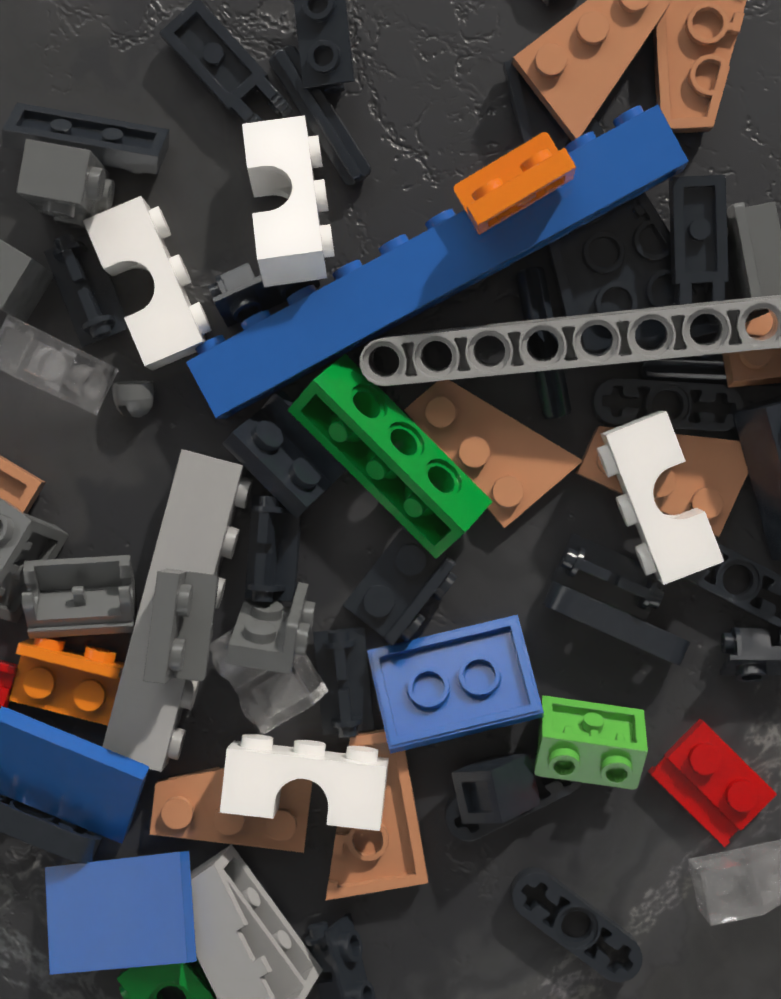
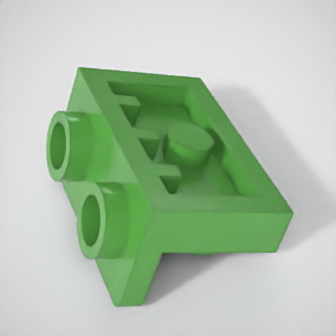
M542 695L541 704L544 717L539 718V746L534 764V774L536 776L632 790L638 787L648 753L644 710Z

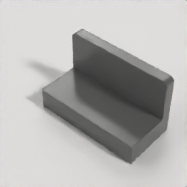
M744 202L732 204L727 208L728 259L736 299L781 295V229L776 202L745 207ZM759 308V309L753 310L751 313H753V312H758V311H763V310H768V309H766V308Z

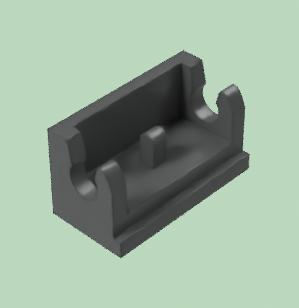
M0 239V310L27 322L54 276L50 270Z
M130 555L24 561L23 575L27 592H22V605L29 639L133 633L136 619L137 592Z

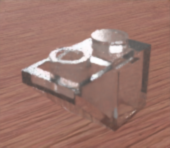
M7 315L0 329V370L97 415L119 370L118 368L11 315Z
M234 628L211 642L210 651L213 654L212 659L216 670L223 678L229 680L240 698V706L244 715L250 722L257 725L262 735L312 707L329 691L307 655H295L291 674L226 664L228 645Z
M781 840L688 859L698 909L711 926L762 916L781 904Z

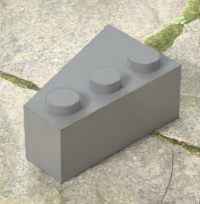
M232 844L192 870L191 885L196 956L217 999H305L323 969Z

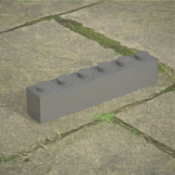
M181 449L102 746L148 765L149 769L162 772L168 765L170 758L174 760L179 759L186 736V730L178 728L183 708L191 710L193 707L199 681L172 678L166 684L143 681L157 571L168 568L219 576L223 557L232 559L237 545L240 529L232 527L236 508H246L253 483L252 478L245 477L247 469L243 465ZM218 577L219 583L215 609H218L226 585V579Z

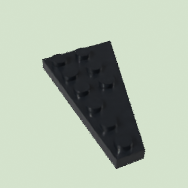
M512 60L505 61L503 71L521 144L526 143L542 132H547L558 151L565 148L572 142L514 67ZM595 117L583 135L592 131L596 137L604 134ZM645 192L547 245L564 317L675 305L674 293L676 285H672L670 231ZM692 284L693 304L707 302L703 284ZM706 314L699 315L690 325L691 338L717 333L719 325H710ZM654 319L643 321L635 331L636 342L644 348L656 347L665 337L664 325L662 322ZM602 325L589 326L581 336L582 346L591 353L605 351L612 341L611 332Z

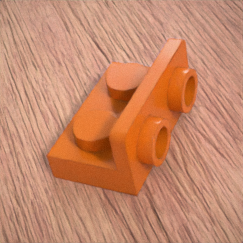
M542 132L455 184L454 192L480 235L573 180L576 166L566 148L558 151L550 135L547 132Z
M60 637L34 638V640L27 639L18 643L16 654L21 656L9 701L108 726L124 667V662L115 660L116 652L95 646H86L85 652L65 648L66 640Z

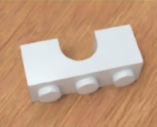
M305 115L242 124L247 170L254 198L277 195L288 199L285 204L277 209L252 213L257 260L264 287L326 279L325 258L334 257L335 254L330 224L320 225L319 212L329 211L324 179L314 180L313 168L323 167L319 136L308 137Z
M139 196L83 220L100 263L107 273L113 277L127 270L143 269L150 272L153 277L155 288L150 303L144 309L124 317L144 366L153 371L196 353L195 348L206 341L204 334L212 331L200 302L191 305L183 286L190 284L191 279L180 255L177 254L171 257L163 238L170 236L171 232L159 206L150 209L142 196Z
M659 410L600 433L604 445L597 448V453L607 477L616 475L623 495L616 497V502L626 526L635 524L642 544L635 546V551L645 575L654 573L656 579L665 585L724 562L705 511L694 508L681 514L667 515L658 509L654 501L653 489L659 475L670 467L686 462L667 411Z
M243 734L241 741L234 740L226 749L220 813L273 819L279 809L282 786L295 779H307L318 784L326 794L328 800L326 825L380 831L389 758L378 757V749L365 746H347L346 753L325 751L326 744L319 741L295 740L294 747L273 745V737Z

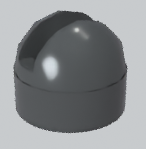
M135 380L112 383L113 401L121 415L140 418L151 410L155 397L154 381Z

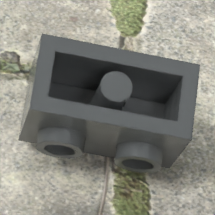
M26 139L16 193L40 213L54 216V223L73 228H84L83 220L103 212V210L111 209L115 193V182L113 179H109L110 173L91 150Z

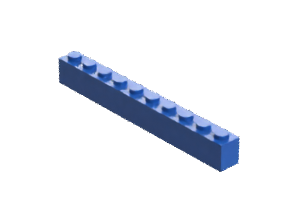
M657 104L646 111L642 109L641 105L633 107L613 120L615 128L599 137H596L593 131L588 132L570 142L565 148L576 166L574 179L484 233L478 234L465 210L455 215L453 209H448L429 219L425 223L427 231L409 240L407 235L403 234L383 244L378 249L381 256L364 265H362L360 260H355L342 266L332 274L335 281L321 289L316 290L314 285H310L293 293L286 299L289 306L271 315L269 310H264L249 317L241 323L244 331L225 340L223 335H218L195 348L198 356L186 363L215 418L227 419L342 357L344 354L355 350L683 172L689 161L659 105Z

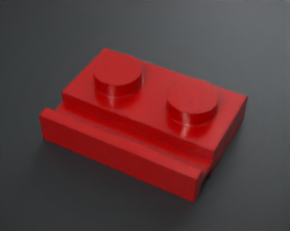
M701 719L664 754L665 757L655 767L652 766L648 770L724 847L730 843L729 839L738 830L742 831L777 795Z

